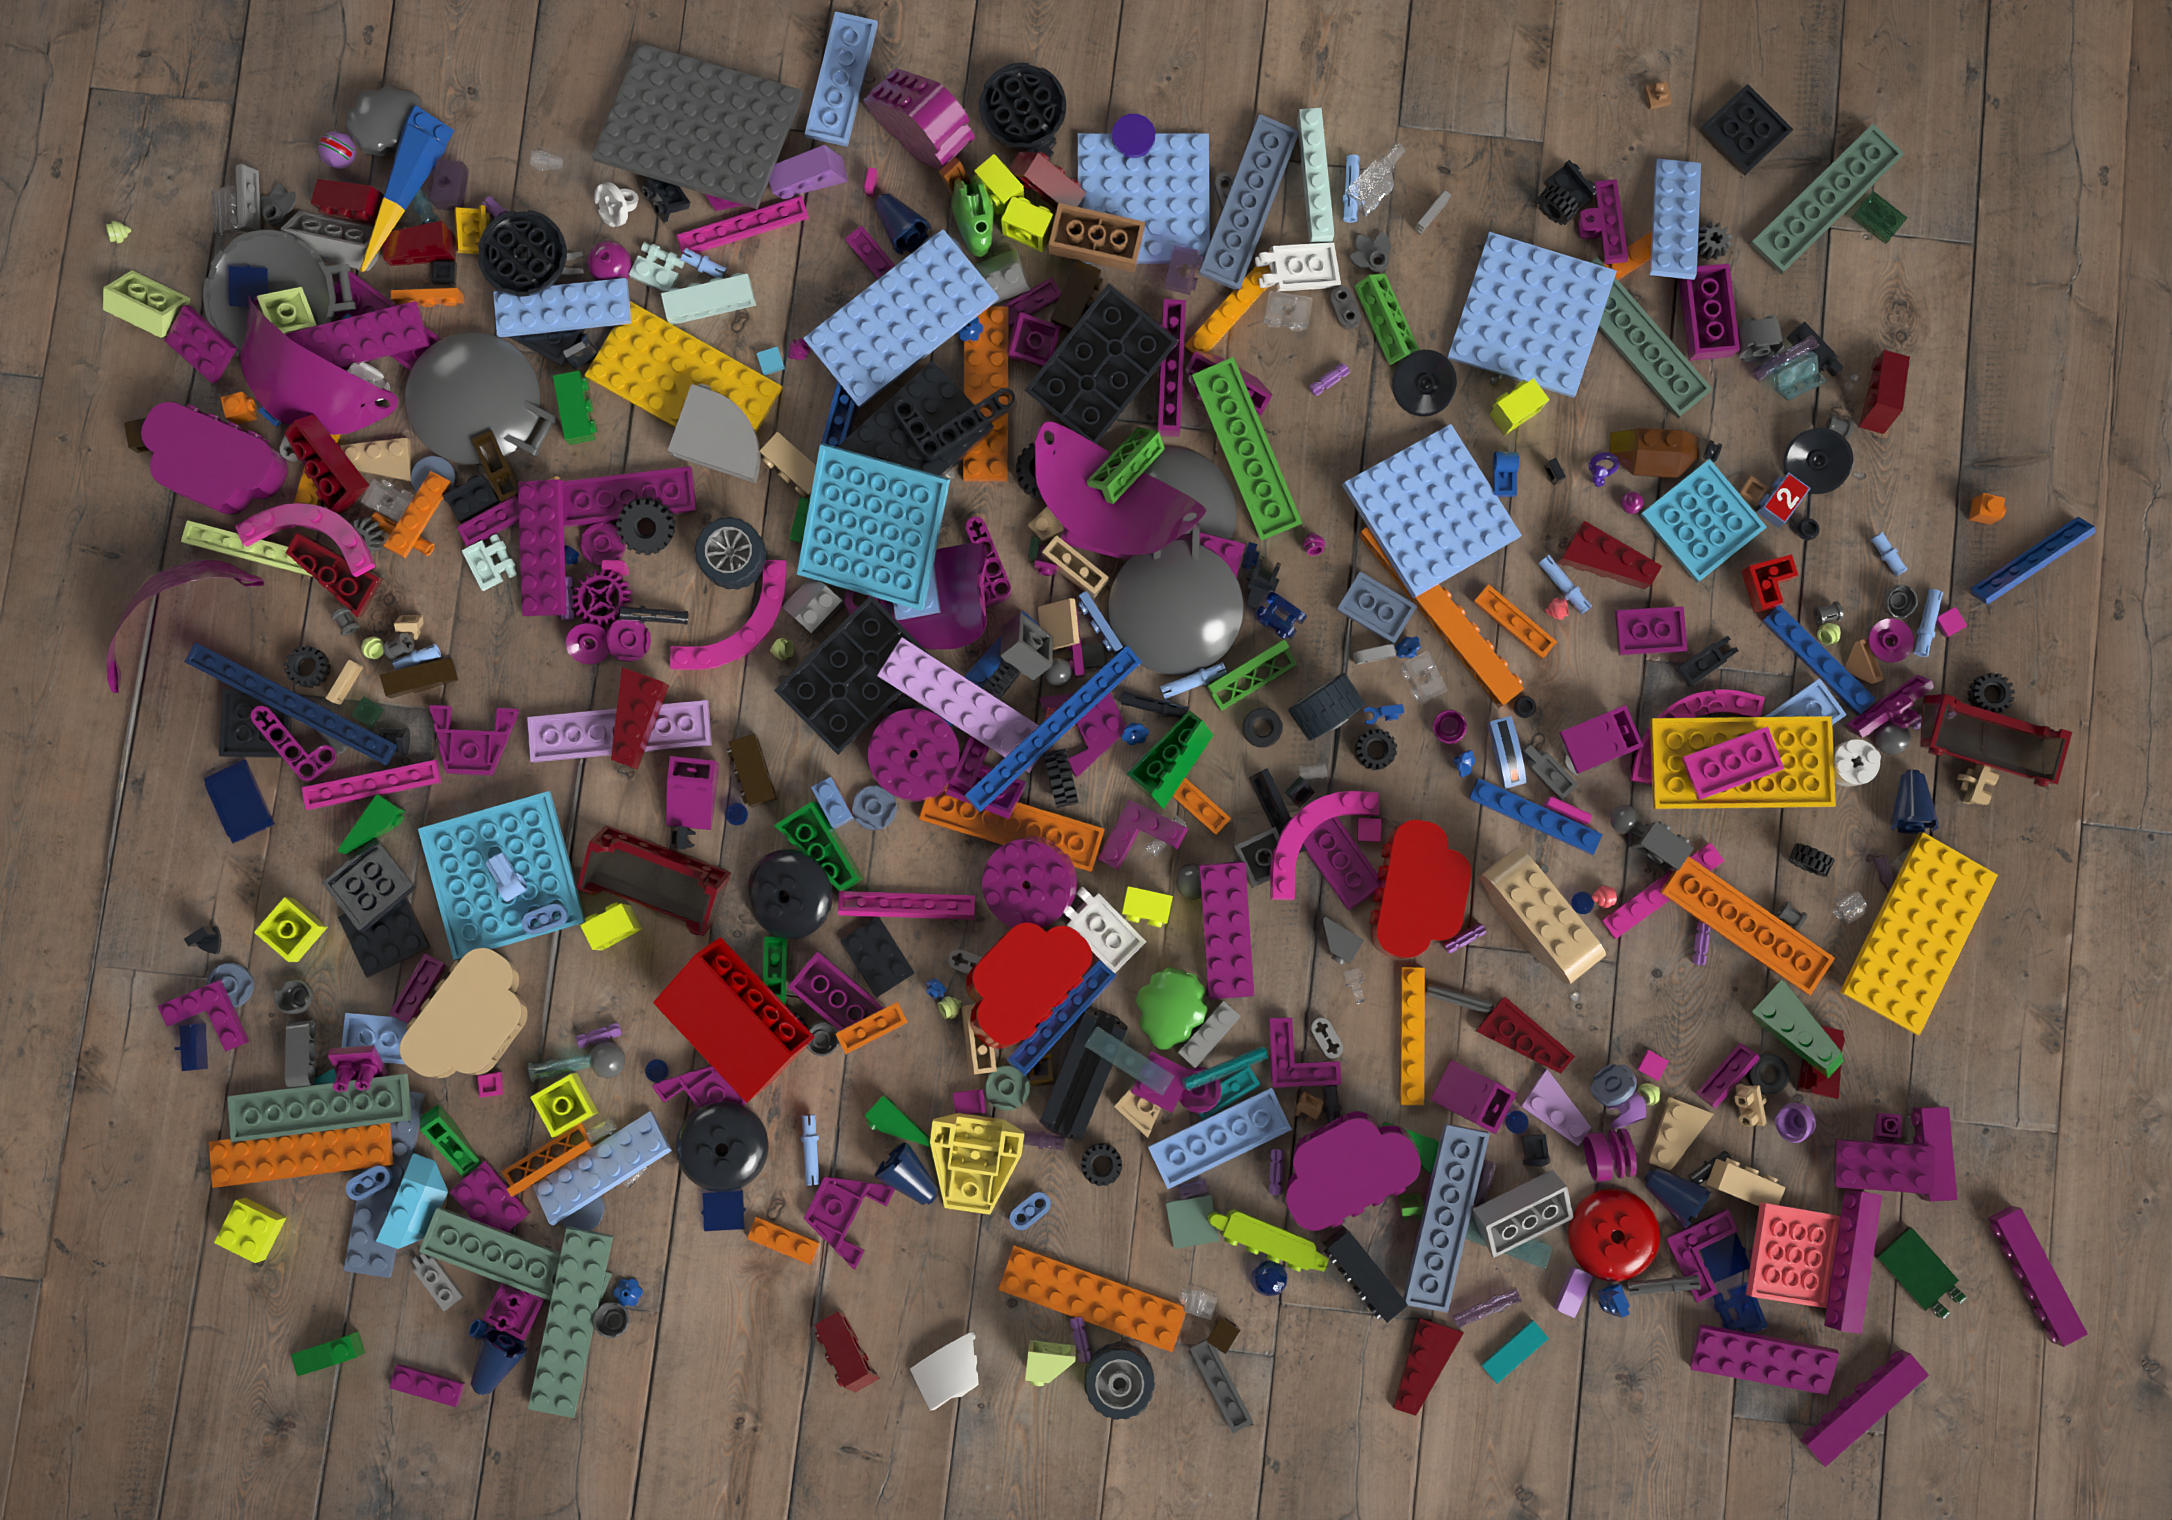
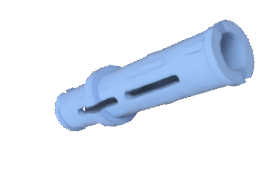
M1348 155L1346 157L1345 195H1343L1342 201L1345 203L1343 220L1348 223L1358 220L1357 209L1360 202V196L1358 195L1360 157L1358 155Z
M1550 555L1538 563L1565 595L1564 598L1567 601L1569 600L1581 615L1592 607L1580 592L1581 589L1569 580Z
M1937 589L1928 590L1921 625L1916 632L1918 637L1913 653L1920 657L1929 656L1932 638H1935L1936 633L1934 629L1943 592Z
M1223 662L1205 670L1201 668L1197 673L1160 686V689L1166 700L1169 697L1202 684L1205 686L1209 685L1210 681L1227 675V671Z
M809 1114L810 1124H808V1116L801 1115L805 1185H812V1175L813 1184L818 1185L820 1184L817 1154L819 1135H816V1114Z

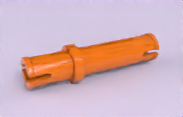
M375 512L372 515L374 523L380 522L379 529L385 530L384 532L391 535L398 523L388 519L379 512ZM419 536L412 548L429 556L433 552L435 544Z

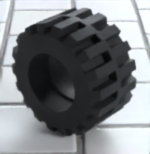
M1047 440V444L1051 445L1052 441ZM1032 442L1029 444V448L1024 447L1022 454L1018 456L1016 474L1020 487L1024 489L1027 495L1031 494L1032 498L1040 497L1043 500L1036 478L1031 474V468L1035 464V445Z

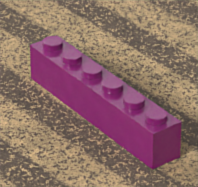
M1164 299L1162 326L1176 336L1179 342L1160 364L1157 426L1160 436L1179 437L1186 300Z
M1845 1188L1824 1323L1826 1327L1862 1334L1882 1195Z
M2009 1206L1988 1217L1991 1224L1989 1228L1992 1234L1999 1239L2002 1245L2000 1246L2002 1253L2013 1265L2011 1267L2012 1272L2023 1284V1293L2033 1303L2035 1307L2033 1310L2034 1314L2040 1322H2043L2046 1328L2045 1335L2049 1341L2065 1347L2088 1335L2022 1208Z
M1904 1350L1893 1353L1889 1357V1362L1884 1366L1876 1368L1872 1372V1377L1867 1381L1859 1383L1855 1387V1392L1849 1397L1842 1398L1837 1404L1838 1407L1832 1412L1825 1413L1820 1419L1821 1422L1815 1427L1808 1428L1803 1433L1804 1437L1799 1441L1818 1463L1827 1467L1929 1376L1911 1353Z

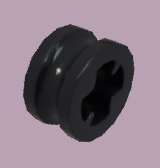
M1710 440L1705 449L1703 459L1707 460L1710 458L1712 462H1715L1720 454L1722 444H1714V441Z

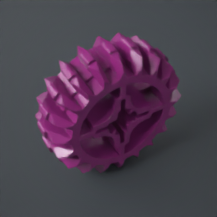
M602 569L600 575L597 570H593V577L586 573L585 578L587 580L585 582L581 579L578 580L582 586L580 588L574 587L573 590L578 595H573L572 599L578 602L574 603L572 607L579 609L576 612V616L582 617L581 621L583 623H594L603 628L606 624L607 628H609L612 622L617 621L619 618V607H628L627 604L633 603V599L627 598L633 592L627 589L629 583L627 581L623 582L624 578L621 575L616 577L614 571L608 574L606 570ZM600 583H610L609 586H605L600 590L593 588ZM616 589H618L619 592V602L617 606H615V604L613 603V597L616 594ZM588 593L592 595V602L589 605V610L586 606V598ZM597 593L605 597L610 605L601 602L595 594ZM604 609L612 611L605 616H595L597 612L600 613Z

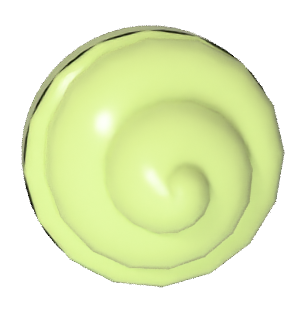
M111 221V224H106L110 242L122 243L124 238H127L131 232L128 226H124L117 221Z
M1825 623L1820 626L1817 632L1819 641L1824 645L1837 643L1841 635L1840 627L1833 623Z
M369 637L363 640L361 650L367 658L377 659L384 653V644L378 637Z
M779 638L772 645L770 652L779 660H787L794 654V645L791 640Z
M950 996L942 998V1001L938 1002V1008L944 1019L955 1018L962 1006V1001Z
M1644 1083L1639 1086L1637 1091L1643 1096L1646 1106H1653L1659 1101V1087L1650 1083Z

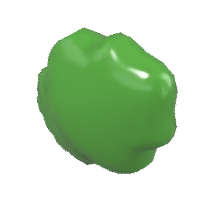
M974 175L972 176L971 184H964V181L960 179L954 181L951 206L967 250L974 256L982 257L987 253L992 243L994 208L992 199L987 193L982 179Z
M1168 967L1163 971L1153 974L1150 978V984L1141 987L1137 994L1136 1004L1142 1013L1139 1026L1148 1035L1152 1044L1160 1050L1186 1043L1192 1037L1193 1028L1203 1024L1206 1019L1208 1008L1202 998L1204 987L1198 982L1196 975Z

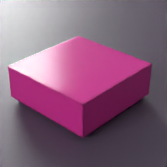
M869 167L867 170L864 190L866 196L869 197L875 196L878 182L876 168Z
M602 560V569L606 570L608 574L614 571L616 575L628 576L629 567L624 560Z
M1956 607L1937 617L1936 623L1945 638L1967 627L1966 622Z
M1358 818L1357 841L1380 842L1381 819Z
M1646 1050L1636 1070L1659 1081L1669 1061L1650 1050Z
M502 1072L477 1075L479 1098L504 1094Z

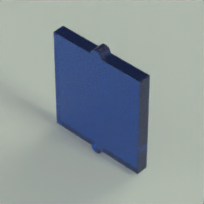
M249 265L246 267L229 266V306H240L249 309V295L253 302L254 298L258 295L268 294V269L251 268Z
M743 1190L703 1193V1210L701 1214L704 1216V1232L745 1229L744 1212L746 1208L744 1207Z
M1736 1232L1700 1249L1705 1261L1704 1265L1707 1267L1714 1283L1750 1269V1263L1745 1254L1746 1248L1742 1247Z

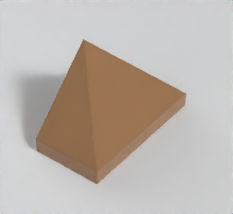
M1868 638L1855 642L1845 669L1850 674L1871 684L1885 680L1877 658L1870 650Z

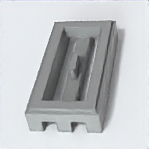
M1446 190L1440 194L1417 222L1415 231L1419 235L1425 231L1448 203L1451 194Z

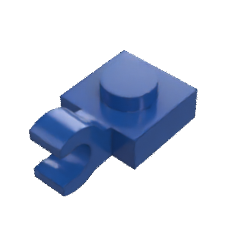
M1403 704L1382 706L1380 708H1365L1363 713L1370 712L1373 715L1372 720H1366L1365 724L1372 725L1378 718H1385V721L1398 720V716L1404 714Z

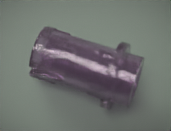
M1197 1178L1198 1181L1178 1185L1181 1199L1184 1200L1185 1198L1200 1194L1204 1196V1193L1208 1192L1205 1179L1200 1180V1178Z

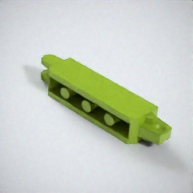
M1236 1209L1228 1211L1226 1216L1214 1211L1207 1215L1209 1224L1219 1229L1220 1234L1225 1237L1224 1241L1235 1246H1237L1238 1242L1246 1245L1245 1250L1257 1255L1259 1251L1266 1253V1258L1276 1263H1279L1280 1260L1288 1262L1287 1267L1300 1272L1301 1268L1307 1271L1310 1268L1323 1272L1326 1269L1329 1258L1317 1252L1315 1244L1307 1238Z

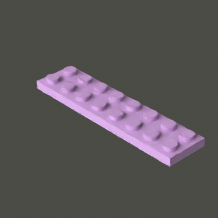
M902 637L877 675L1004 757L1039 726ZM1037 760L1025 771L1030 773Z
M703 700L662 704L645 752L712 746L709 701ZM617 709L527 717L530 761L534 763L612 755Z

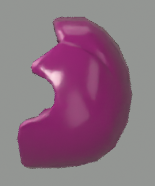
M1443 710L1435 717L1433 722L1434 735L1439 741L1446 744L1457 743L1463 739L1467 731L1465 718L1456 710Z

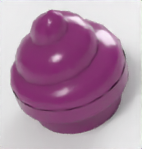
M802 338L794 339L789 344L788 358L805 360L811 352L810 347Z
M1628 492L1621 499V507L1628 514H1636L1643 508V498L1636 492Z
M1310 532L1303 541L1304 551L1310 556H1316L1324 552L1325 540L1320 535Z

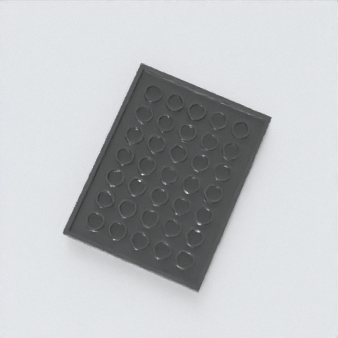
M639 43L592 158L595 162L758 209L803 92L801 89Z

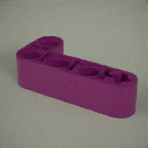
M972 517L966 523L970 542L986 544L991 547V550L987 553L985 578L987 581L985 583V595L987 596L985 607L987 609L1008 600L1012 590L984 520L980 517ZM974 525L980 527L981 538L979 539L975 530H973ZM990 565H997L999 571L996 574H990L987 572V568ZM1005 585L1008 590L1005 594L1000 595L995 592L996 587Z
M258 706L252 710L251 720L301 780L312 781L335 764L337 755L331 746H321L308 755L270 709ZM261 712L263 715L267 713L266 718L271 726L267 728L262 720L257 722L259 719L258 713ZM274 730H282L284 736L281 740L274 741L271 739V733ZM290 747H295L299 750V754L296 758L290 759L286 757V750ZM330 751L332 759L329 762H322L319 759L321 752ZM304 765H311L314 768L310 776H303L300 773Z

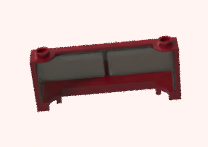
M1947 694L1924 696L1922 702L1920 747L1928 749L1929 754L1936 756L1946 754L2034 780L2033 784L2047 788L2048 784L2058 785L2072 736L2071 731L2064 729L2055 731L2048 726H2038L1961 703L1960 700H1955L1956 697Z
M605 825L589 841L577 889L584 891L588 895H596L602 891L608 892L686 922L685 926L691 934L704 936L711 928L731 872Z

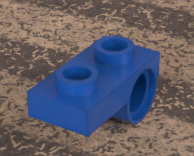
M1494 451L1493 491L1497 497L1517 496L1518 452Z
M1613 1284L1597 1291L1599 1295L1598 1303L1604 1312L1606 1311V1313L1620 1318L1630 1314L1628 1311L1630 1304L1621 1284Z

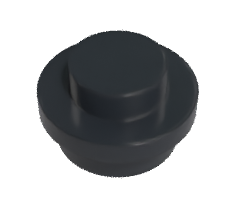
M1811 518L1801 520L1796 527L1798 536L1806 541L1816 538L1820 530L1818 523Z
M1521 696L1515 700L1513 710L1518 717L1529 718L1535 713L1536 704L1531 697Z

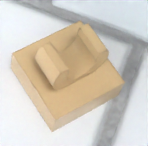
M400 615L394 623L395 632L408 634L407 632H412L414 640H417L420 636V628L424 624L423 615Z

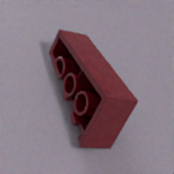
M314 414L295 420L284 432L297 459L303 461L305 465L304 472L307 478H312L318 489L315 491L319 500L323 499L329 510L337 514L347 511L369 488L368 482Z
M1583 521L1578 526L1557 564L1563 566L1567 565L1583 572H1591L1597 574V576L1617 580V582L1644 590L1652 585L1662 568V565L1586 521Z
M296 533L285 552L307 573L312 575L319 584L333 594L340 603L344 604L357 618L363 616L384 579L370 570L355 577L352 575L343 555L303 533Z
M622 667L611 755L612 761L638 770L668 691V684Z

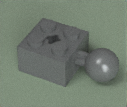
M1021 612L1002 626L1000 656L1005 662L1012 664L1020 673L1032 680H1035L1043 673L1046 681L1053 686L1065 685L1070 680L1072 671L1069 662L1063 658L1052 659L1053 636Z
M1620 805L1610 815V823L1615 831L1622 834L1632 832L1636 835L1629 847L1666 873L1678 871L1694 849V847L1689 845L1690 841L1680 834L1676 836L1670 832L1671 828L1661 821L1645 825L1641 823L1637 810L1632 806Z
M1276 827L1233 847L1238 861L1246 862V876L1251 888L1270 880L1272 855L1280 838ZM1260 852L1263 855L1267 854L1269 856L1266 860L1267 864H1264L1263 861L1259 862Z

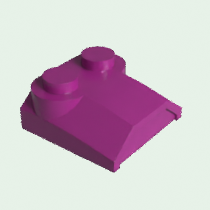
M1020 312L1013 325L1007 348V356L1014 361H1024L1043 367L1054 353L1058 334L1062 326Z

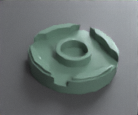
M1012 1065L997 1067V1071L991 1072L987 1077L985 1094L988 1101L994 1107L1003 1111L1014 1110L1027 1100L1030 1093V1082L1027 1075H1022Z

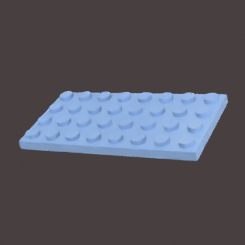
M942 229L803 339L855 404L861 408L999 300V296L944 229Z

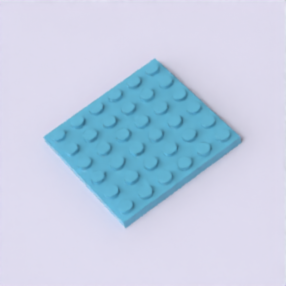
M820 444L797 575L869 596L872 595L876 598L922 611L925 608L950 478L828 444Z
M551 791L418 829L453 960L463 958L474 949L487 948L492 950L585 923L584 911ZM500 853H505L515 872L522 876L528 887L526 891L508 902L500 895L496 886L498 883L486 865L489 859ZM551 904H561L566 907L568 919L564 925L534 935L524 931L522 919L527 913ZM558 911L554 913V918L557 920L560 918ZM537 919L533 920V926L537 927L539 925Z

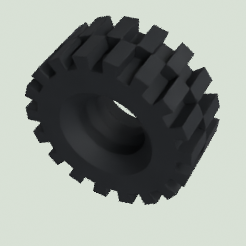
M650 496L647 498L638 497L636 500L630 501L620 512L616 525L618 527L617 534L618 536L621 535L622 539L620 541L622 544L626 543L628 545V550L631 551L633 549L636 551L635 554L639 555L641 553H645V555L656 554L667 547L675 534L676 520H673L674 514L668 510L669 506L661 503L662 500H654ZM642 518L651 519L655 525L654 532L649 535L642 534L637 527L638 521Z
M1063 748L1044 753L1043 756L1056 808L1079 803L1066 749Z

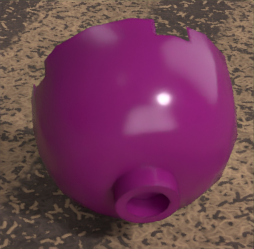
M602 241L597 243L587 256L589 272L596 281L628 279L630 277L629 273L633 267V261L629 252L617 242Z

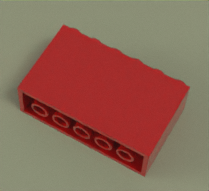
M721 937L696 953L653 1002L746 1103L768 1087L815 1038Z

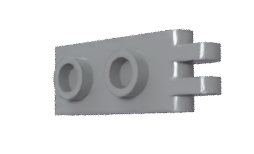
M419 1252L423 1262L419 1257L414 1256L411 1259L416 1266L413 1271L441 1309L446 1311L465 1295L437 1258Z

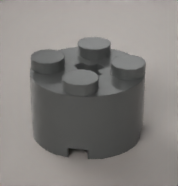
M1775 315L1755 320V318L1744 319L1741 322L1742 325L1737 328L1740 345L1738 356L1740 360L1743 357L1745 362L1761 361L1768 359L1767 354L1774 352V355H1777L1784 350L1780 324Z

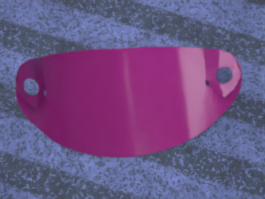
M249 295L248 331L240 353L241 367L245 380L254 396L274 418L291 425L297 419L314 414L329 434L338 435L352 433L389 416L397 408L398 398L391 391L384 388L380 389L345 371L288 338L257 309V297L252 302ZM386 399L390 404L387 407H379L375 405V401Z
M1045 421L1038 429L1035 438V467L1037 486L1041 496L1060 523L1084 543L1113 553L1126 555L1149 554L1165 548L1179 536L1193 529L1205 515V507L1195 499L1144 472L1114 504L1106 502L1103 491L1088 487L1087 480L1112 453L1053 421ZM1045 431L1051 432L1053 436V443L1051 445H1048L1044 440ZM1120 463L1112 465V467H1116ZM1107 477L1101 478L1098 481L1103 482ZM1188 514H1197L1193 520L1183 521V518Z
M968 543L936 549L934 568L941 613L897 620L895 618L893 602L881 599V605L925 649H957L971 644L983 634L987 625L984 582L987 561L986 546ZM848 589L845 593L844 604L849 615H851L860 607L853 603V597L859 592Z
M220 560L193 561L171 567L150 577L134 595L124 611L109 647L106 664L107 681L111 692L119 693L121 670L115 655L116 633L125 619L141 601L174 586L204 578H234L245 587L264 586L265 581L261 577L248 574L240 568Z

